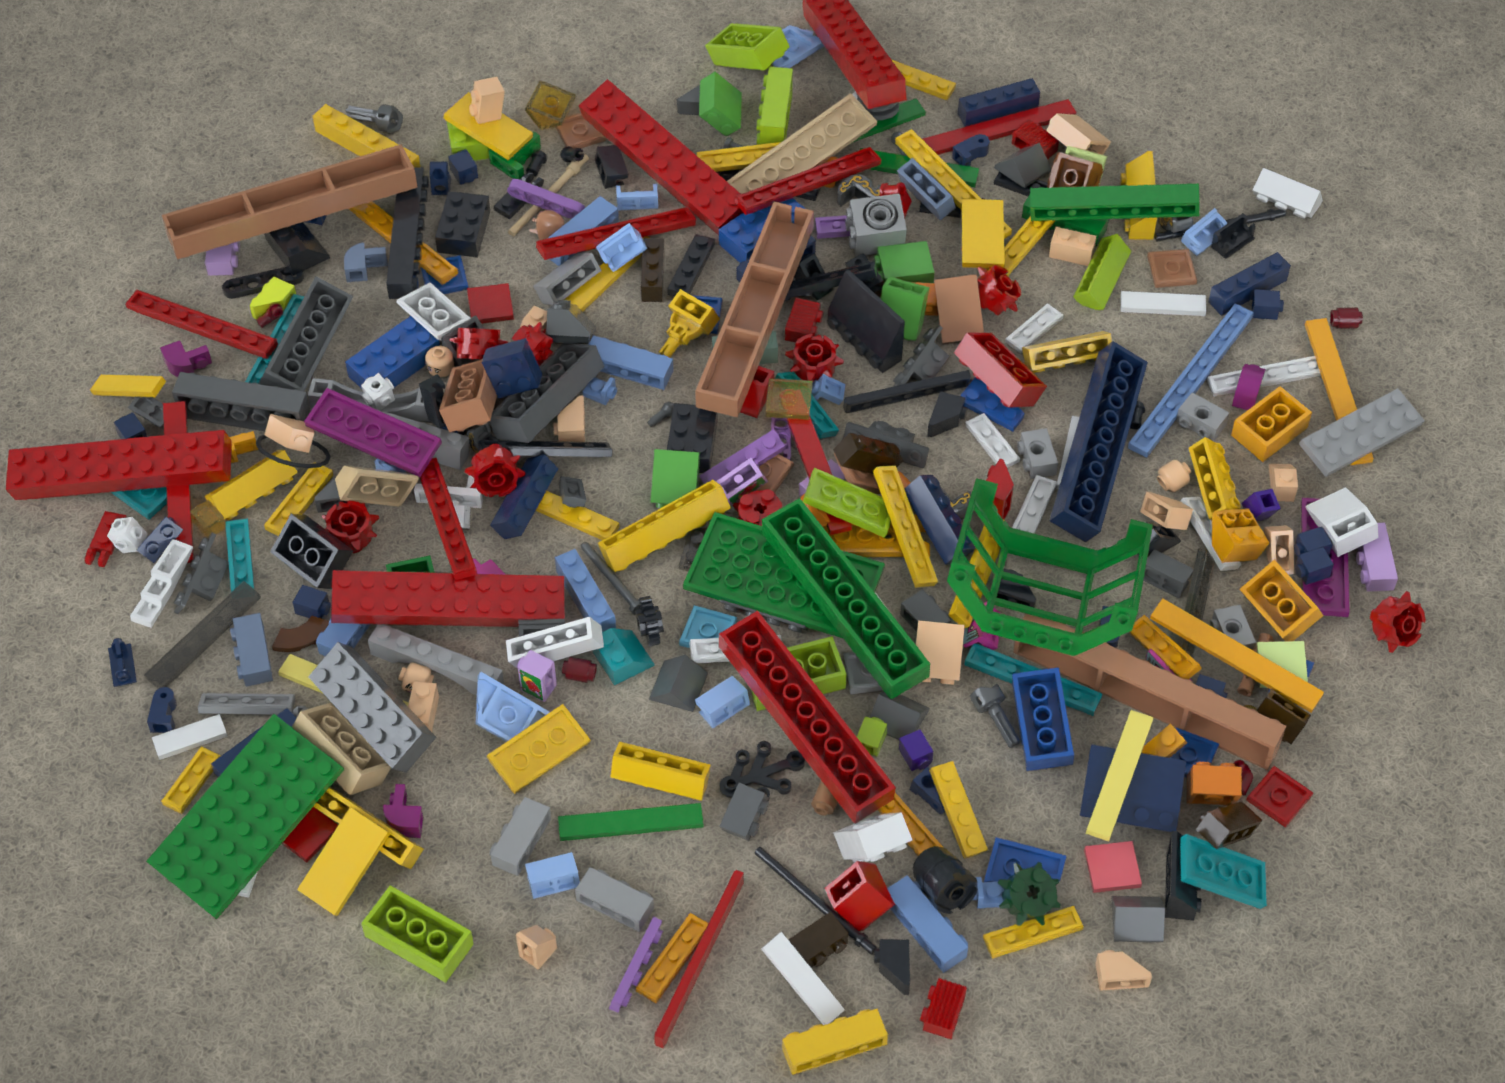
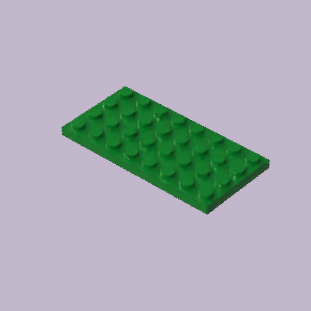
M714 512L684 580V590L719 601L731 602L842 638L764 537L762 526ZM842 551L875 593L885 569V563Z
M273 714L146 862L217 919L345 769Z

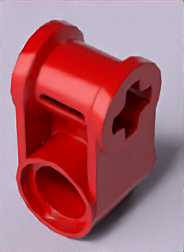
M902 182L897 183V185L883 183L880 186V196L900 194L905 218L912 203L905 184Z

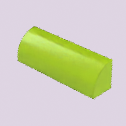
M1118 234L1101 238L1073 296L1082 306L1094 310H1104L1131 253V249Z

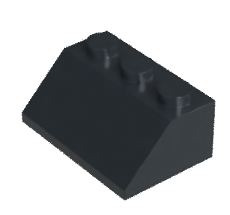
M303 222L264 233L266 241L285 266L290 269L292 275L300 273V270L304 271L330 259V255Z
M1172 831L1166 852L1165 918L1194 921L1196 912H1201L1202 900L1197 898V891H1201V888L1181 881V837L1184 835L1178 831Z

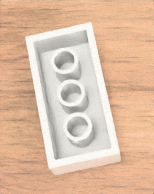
M902 812L876 814L856 824L833 832L844 860L852 859V862H867L870 860L873 862L885 857L884 852L900 851L907 847V842L912 841Z

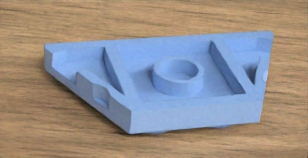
M789 25L782 31L790 48L784 52L781 58L776 59L772 65L780 68H791L823 48L824 45L817 36H813V31L802 30Z
M483 672L478 674L476 725L505 742L550 713L548 710Z

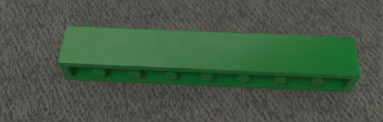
M1199 183L1031 188L1030 190L1031 221L1199 217L1200 211Z

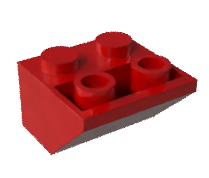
M758 366L740 413L758 418L774 389L773 370Z
M1000 458L996 465L990 467L986 481L998 484L993 503L998 509V514L1004 520L1011 510L1014 484L1004 460Z
M856 861L824 888L834 910L860 932L895 905L876 863Z

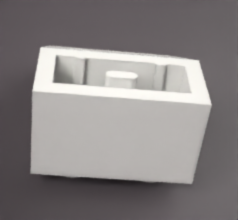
M1346 487L1305 506L1317 526L1324 528L1332 542V549L1337 557L1379 538L1376 520L1368 508Z

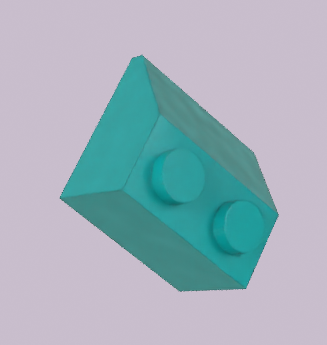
M610 628L602 632L604 647L592 650L614 685L655 666L632 630Z

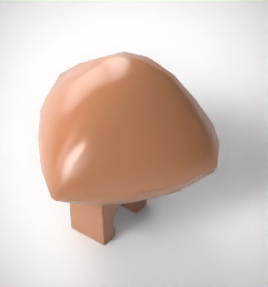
M544 210L538 214L537 219H532L536 223V228H530L529 232L538 234L539 240L547 239L564 225V219L555 211Z

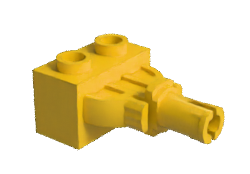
M680 289L668 305L672 311L670 327L666 331L669 338L658 352L671 358L679 345L687 346L690 340L698 338L702 333L709 335L720 320L713 307Z

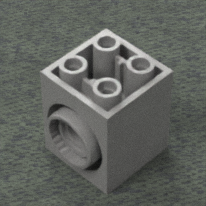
M900 194L850 200L849 208H846L847 219H845L846 231H850V237L848 238L849 247L854 249L855 257L862 253L864 255L877 254V247L905 243L907 228Z

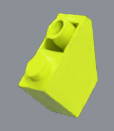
M273 277L263 286L259 295L252 299L250 303L252 317L258 319L274 303L280 304L284 312L293 294H296L295 286Z

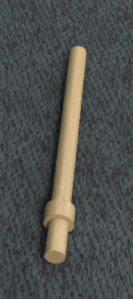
M584 154V158L581 161L571 162L566 168V172L548 191L557 193L572 176L575 177L581 171V167L589 160V157ZM533 205L508 230V234L514 237L541 208Z

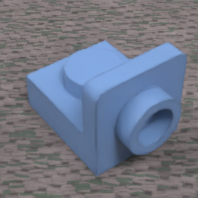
M823 374L817 381L815 380L812 383L810 392L816 400L822 397L840 405L844 398L846 384Z
M610 377L608 382L593 378L583 390V396L606 405L609 399H614L617 393L615 378Z
M976 877L975 887L977 888V893L973 900H976L977 908L999 907L1003 902L1002 892H1004V889L998 884V881L982 882L981 877Z

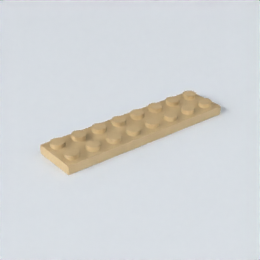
M850 93L727 182L743 194L819 166L876 126L877 120Z

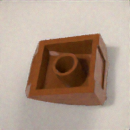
M1058 152L1052 165L1047 188L1099 186L1101 175L1103 174L1102 164Z

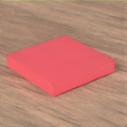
M1132 841L1085 846L1084 852L1093 893L1141 888L1142 882Z

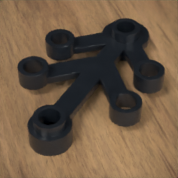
M761 741L757 745V756L749 774L742 777L743 768L750 761V754L746 750L737 751L736 763L731 775L724 777L720 781V792L725 797L732 798L738 783L746 786L755 783L764 786L757 790L767 795V801L770 800V791L767 788L777 790L783 795L789 794L792 787L789 779L775 780L769 778V776L786 769L800 771L805 765V759L799 751H792L787 755L786 759L762 768L766 757L771 754V744L767 741ZM766 747L768 750L762 751L760 748ZM740 756H745L746 759L741 760V759H739V757H740ZM793 757H798L799 760H798V761H794V760H792V758H793ZM729 783L735 784L734 787H728L727 785ZM783 784H786V785H788V788H785V789H784V788H781L780 786L783 785Z

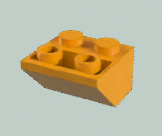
M1249 509L1219 510L1212 513V547L1222 563L1256 560L1269 545L1268 539Z

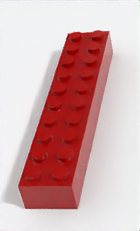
M802 0L805 19L868 109L907 100L905 77L848 0Z
M608 79L578 105L582 117L616 145L680 203L688 207L695 216L717 235H719L720 228L743 213L734 202L735 196L741 195L740 192Z
M225 430L9 449L6 491L14 500H28L160 488L174 485L227 482L231 479L232 440Z
M333 570L331 623L519 627L518 620L565 619L564 576L477 574L455 580L453 573Z
M758 611L719 633L718 647L854 824L894 800L896 790L894 784Z

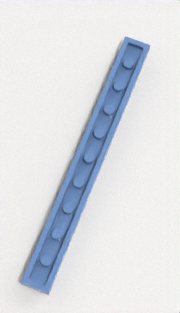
M1236 303L1233 305L1128 443V449L1146 458L1149 456L1177 419L1178 409L1191 393L1195 394L1251 321L1254 312Z

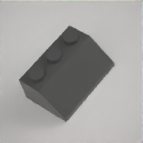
M558 300V302H555V304L547 309V335L590 337L596 331V326L576 304H571L570 300Z

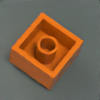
M1197 762L1196 765L1191 767L1186 776V799L1188 804L1228 805L1229 803H1237L1242 795L1241 767H1235L1233 763H1221L1220 766H1211L1209 762Z

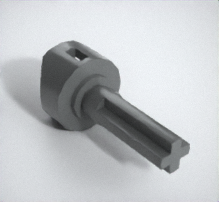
M383 104L379 107L378 111L349 106L345 111L350 118L376 122L377 129L384 132L400 130L403 122L402 113L392 105Z
M995 684L992 688H977L970 695V699L979 713L989 712L1009 748L1018 745L1020 739L1000 706L1006 697L999 685Z

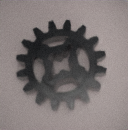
M650 596L639 598L640 609L635 610L638 629L641 637L646 636L649 647L659 645L661 643L659 633L664 632L661 612L658 606H654Z

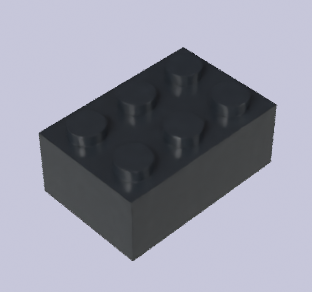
M448 191L435 235L437 253L478 258L491 212L488 195Z
M674 403L667 450L699 452V473H705L711 469L718 413L697 408L696 405Z
M290 514L270 552L316 588L332 589L333 570L343 571L353 550L307 515Z

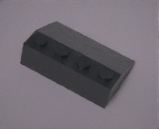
M845 271L828 308L827 323L832 330L836 329L841 334L842 339L846 343H851L860 356H865L874 369L884 373L902 361L905 321L851 271Z

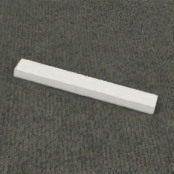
M1315 356L1260 366V368L1266 369L1260 388L1321 376ZM1242 370L1208 376L1207 383L1213 397L1235 393Z

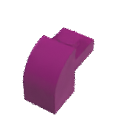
M180 340L160 347L168 371L176 377L179 376L180 372L194 373L193 370L205 368L212 363L206 345L185 352Z
M1244 364L1235 391L1233 407L1249 410L1256 404L1266 369L1254 364Z
M396 784L395 792L390 794V805L383 804L386 824L408 838H421L424 818L422 807L407 806L405 784Z

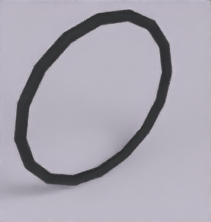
M265 434L259 436L256 441L258 450L267 458L292 467L319 468L328 464L331 458L328 450L312 440V445L322 450L326 455V459L320 463L313 464L294 463L269 454L260 444L263 439L268 438Z

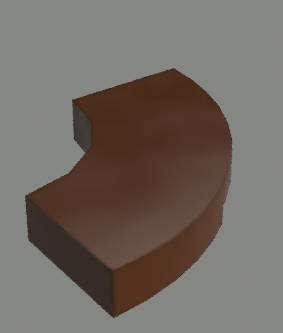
M311 616L306 623L292 629L281 628L272 645L273 651L297 652L301 651L302 648L317 644L318 635L325 631L329 621Z

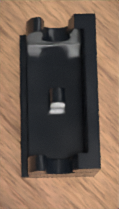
M616 145L598 146L595 163L604 189L624 185L623 181L616 182L618 179L628 178L629 175L620 149Z
M1242 213L1214 233L1211 248L1227 259L1255 239V224L1253 223L1248 227L1246 224L1247 216Z
M437 374L419 383L428 420L441 429L445 427L439 411L444 396L443 389H445V383Z

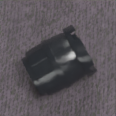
M930 847L916 858L913 865V876L920 885L921 890L932 899L933 904L942 913L951 914L953 913L951 910L957 907L962 910L973 900L977 893V888L975 887L977 879L946 848Z

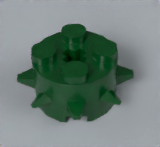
M1016 862L1014 863V874L1008 879L998 880V884L1004 889V892H1002L1003 902L999 907L1000 909H1007L1012 915H1016V925L1021 926L1025 920L1033 918L1041 925H1044V914L1052 908H1060L1061 906L1057 901L1056 889L1059 880L1052 879L1042 869V863L1040 862L1034 867L1023 869ZM1029 890L1032 892L1031 897H1028L1026 893Z

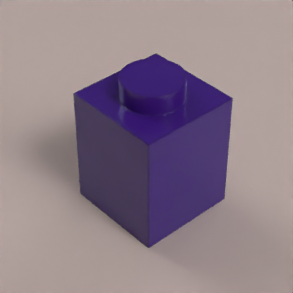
M1273 489L1254 492L1241 503L1243 509L1251 511L1257 522L1269 519L1281 509Z
M920 729L899 738L898 749L911 771L916 769L923 770L932 763L934 751Z

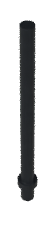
M1268 209L1267 212L1247 215L1246 224L1265 220L1274 221L1275 218L1285 217L1286 211ZM1235 218L1227 219V220H1225V221H1226L1227 224H1228L1229 222H1231V221L1234 220ZM1171 230L1155 233L1154 237L1156 242L1183 237L1187 230L1174 233Z
M762 847L756 849L754 854L824 915L832 912L849 933L848 936L855 941L854 944L857 947L861 946L870 955L874 953V948L877 947L868 940V936L865 933L861 934Z

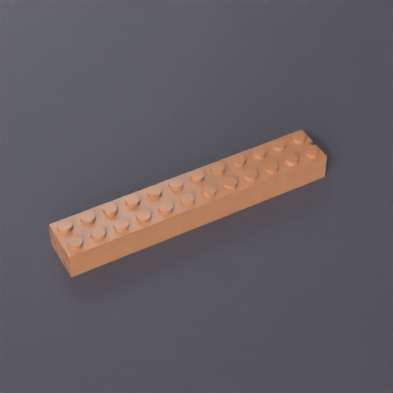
M401 144L162 215V219L176 258L181 259L418 187L414 167Z
M773 202L696 388L697 408L738 418L812 233L814 211L795 207L793 224L792 206Z
M1025 614L1023 620L1072 633L1075 632V629L1060 622L1030 614ZM1015 641L1013 653L1047 669L1059 667L1060 675L1103 693L1168 725L1171 723L1173 727L1219 743L1218 748L1261 768L1269 769L1280 748L1286 726L1278 720L1270 719L1259 714L1254 709H1248L1239 705L1232 699H1226L1210 689H1204L1188 679L1172 674L1169 670L1158 668L1147 660H1141L1130 655L1125 650L1112 647L1107 642L1076 656H1071Z

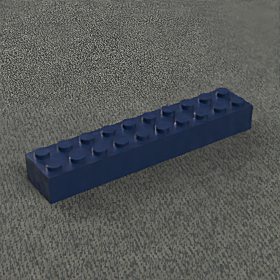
M1114 341L1098 352L1049 520L1084 542L1089 541L1101 532L1148 364L1147 361Z

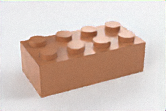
M482 360L454 367L451 370L439 409L449 432L456 430L464 431L470 426H481L491 420L497 394L484 369Z

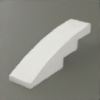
M172 539L151 570V578L140 593L141 600L130 615L131 621L152 628L172 595L189 560L193 546Z

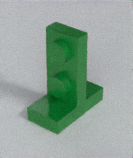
M533 132V138L509 160L491 149L488 150L490 164L512 179L521 180L524 176V163L534 152L541 149L540 135Z

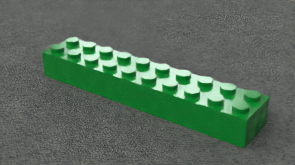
M800 498L762 519V534L891 700L929 678L931 663Z

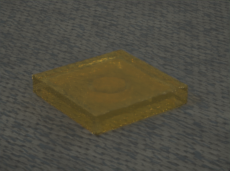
M769 378L765 416L809 420L813 381Z

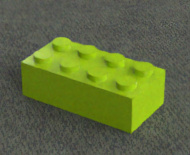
M735 23L729 24L705 45L716 66L757 69L761 71L771 67V64L776 59L781 58L784 52L790 48L781 27Z
M769 67L768 75H764L763 87H766V89H762L761 101H764V103L759 105V116L761 118L757 119V131H760V133H757V145L783 142L787 138L793 92V69Z
M833 636L787 647L823 694L846 689L847 674ZM749 687L756 710L766 709Z
M391 885L361 923L365 937L445 983L474 945L472 932L469 929Z

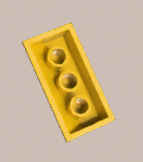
M1147 151L1125 165V171L1120 175V185H1156L1153 151ZM1127 218L1124 220V232H1128V239L1153 240L1157 218Z

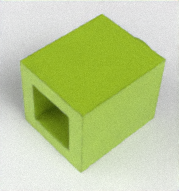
M865 716L857 738L870 755L878 757L887 735V724L879 718Z

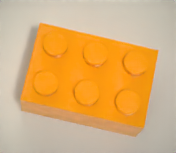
M1279 386L1235 419L1231 436L1259 460L1264 462L1308 428L1312 412Z
M1275 560L1239 589L1284 641H1294L1324 616L1320 609Z

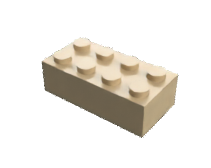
M331 702L300 711L292 726L294 730L345 769L336 781L349 795L381 785L391 769L385 760Z

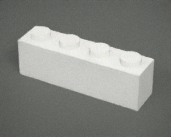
M591 617L506 640L508 662L517 668L519 660L523 656L525 657L530 650L552 661L602 648L604 647L602 627Z

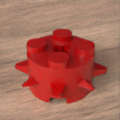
M994 265L989 267L988 270L979 266L977 269L980 277L977 279L981 308H988L998 316L1004 311L1006 312L1008 308L1016 312L1018 308L1015 302L1021 296V288L1016 279L1012 282L1006 275L1008 271L1002 266Z
M538 322L535 327L530 324L528 327L523 325L512 337L514 341L527 339L539 366L553 353L550 350L553 339L545 334L546 328L542 330L541 322Z
M458 328V337L449 339V341L457 343V358L483 359L487 348L508 343V341L500 339L501 330Z
M808 334L797 338L794 350L786 351L785 356L793 360L790 372H795L800 379L808 384H812L815 380L817 381L823 374L832 378L835 366L844 363L843 359L836 356V349L839 347V344H834L825 335L822 338L820 334L817 336Z
M492 444L480 450L472 458V466L464 471L474 478V483L470 488H477L484 496L489 495V497L494 495L503 497L511 493L517 486L518 478L526 474L525 471L516 466L520 455L513 456L509 450L501 447L500 444Z
M765 489L742 495L740 503H734L733 507L738 512L737 519L762 526V519L781 509L782 503L772 490Z
M351 500L347 501L346 504L339 502V506L335 504L328 511L327 515H322V518L326 521L327 527L325 529L351 548L353 553L360 552L371 542L372 537H377V534L373 532L372 525L380 519L379 515L369 514L365 503Z
M1408 591L1401 598L1389 596L1382 600L1370 614L1373 632L1377 640L1387 642L1388 651L1391 653L1398 646L1410 647L1415 644L1422 635L1419 633L1422 627L1421 624L1426 621L1421 604L1411 602L1410 592Z

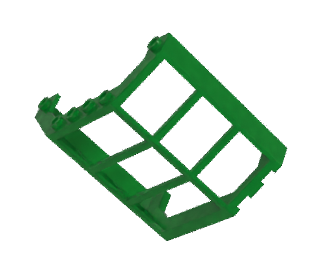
M976 478L947 582L982 632L1076 656L1132 631L1139 609L1153 524L1131 519L1125 538L1119 540L1117 544L1111 547L1094 550L1011 528L1006 521H1003L993 503L998 484ZM974 510L1001 548L997 565L969 526ZM966 535L995 574L990 591L975 571L976 565L970 564L962 552ZM1139 553L1136 571L1091 591L1095 573ZM1007 554L1086 574L1083 593L1003 572ZM972 579L987 599L986 606L971 586ZM1004 579L1079 599L1081 603L1078 618L1074 619L996 598L1000 581ZM1135 579L1132 597L1119 603L1115 602L1114 605L1086 617L1089 599ZM994 605L1075 627V632L1072 633L993 611ZM1111 614L1108 623L1082 634L1084 626Z

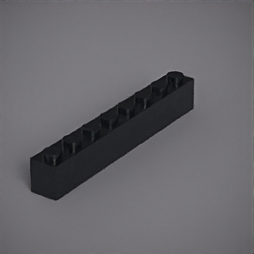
M424 167L414 168L418 188L396 194L386 281L389 299H399L419 289V280L416 276L420 275V263L418 260H422L420 245H423V233L421 231L425 230V222L422 217L426 216V205L424 202L428 200L425 188H429V177L425 176Z

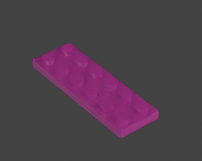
M326 388L304 421L305 426L418 477L422 475L442 444L441 438L329 388Z
M1302 497L1301 533L1318 528L1305 506L1319 499ZM1331 547L1329 557L1334 565L1330 577L1305 585L1302 580V590L1320 609L1323 615L1348 617L1350 613L1348 552L1337 557Z

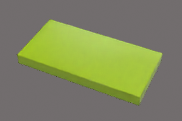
M817 468L813 469L803 503L885 538L891 520L881 496Z

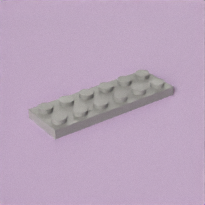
M1397 388L1303 438L1299 445L1323 475L1327 477L1370 452L1416 429L1425 420Z

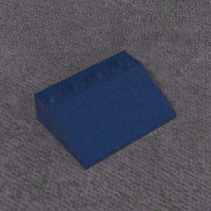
M1091 744L1080 816L1091 818L1113 760L1115 748ZM1141 753L1116 822L1168 832L1176 831L1186 761Z

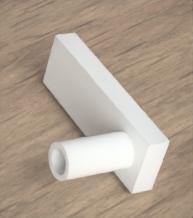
M468 476L466 488L447 486L452 501H459V505L482 508V494L477 488H470L474 483L472 476ZM416 483L414 488L416 502L428 503L422 484Z

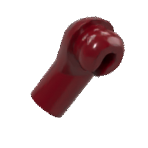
M277 303L271 304L266 313L256 319L259 326L263 328L282 316V306Z
M1236 760L1233 764H1235V767H1241L1242 795L1245 796L1254 777L1250 768L1243 760Z

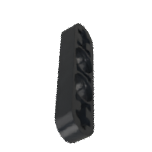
M282 267L229 279L222 285L223 294L227 298L234 299L260 293L263 286L273 277L289 284L297 285L304 279L303 270H300L296 277H292L288 267ZM252 282L258 283L254 288L248 287V284Z

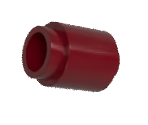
M1340 307L1330 312L1331 327H1336L1337 329L1358 328L1359 324L1363 322L1362 311H1359L1358 307Z
M569 657L568 661L564 660L562 674H565V679L588 683V681L594 682L597 664L592 663V660Z

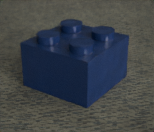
M526 338L485 350L482 364L498 398L539 388L542 372Z

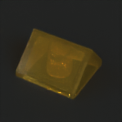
M539 80L525 107V111L541 130L561 126L577 95Z

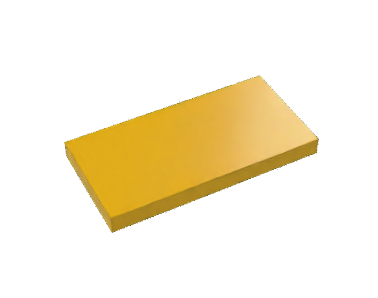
M470 92L465 94L444 113V120L507 160L533 138V132L503 113L499 120L478 124L475 117L470 113L469 105L472 104Z
M962 199V267L978 268L981 266L982 268H989L999 265L1004 268L1003 200Z
M562 704L489 753L486 758L515 794L590 743L591 740L565 705Z
M350 807L297 890L333 915L338 916L391 833Z

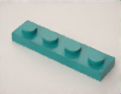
M795 372L777 373L774 380L785 394L796 391L801 392L817 436L820 439L836 436L839 432L838 427Z
M248 518L226 521L232 599L255 597Z

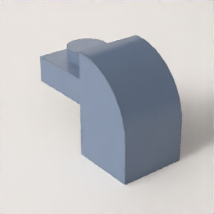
M359 243L352 246L344 256L347 282L368 281L367 268L388 266L386 247L365 249V244Z

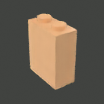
M1056 113L1050 120V125L1046 130L1066 147L1069 145L1104 155L1111 143L1110 140L1078 115Z
M918 621L916 646L931 663L929 678L922 682H931V678L941 679V684L954 685V680L959 681L965 625Z

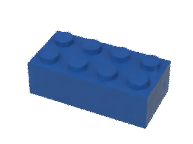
M794 198L780 202L792 206L793 224L795 207L806 209ZM772 206L748 215L742 213L720 228L719 245L740 263L751 258Z
M409 316L345 361L348 377L362 389L361 385L364 384L366 379L374 377L379 373L383 379L388 378L395 388L426 365L425 356L427 351L435 346H440V342L412 316Z
M1059 667L1012 674L1013 693L1026 771L1073 765L1074 752Z

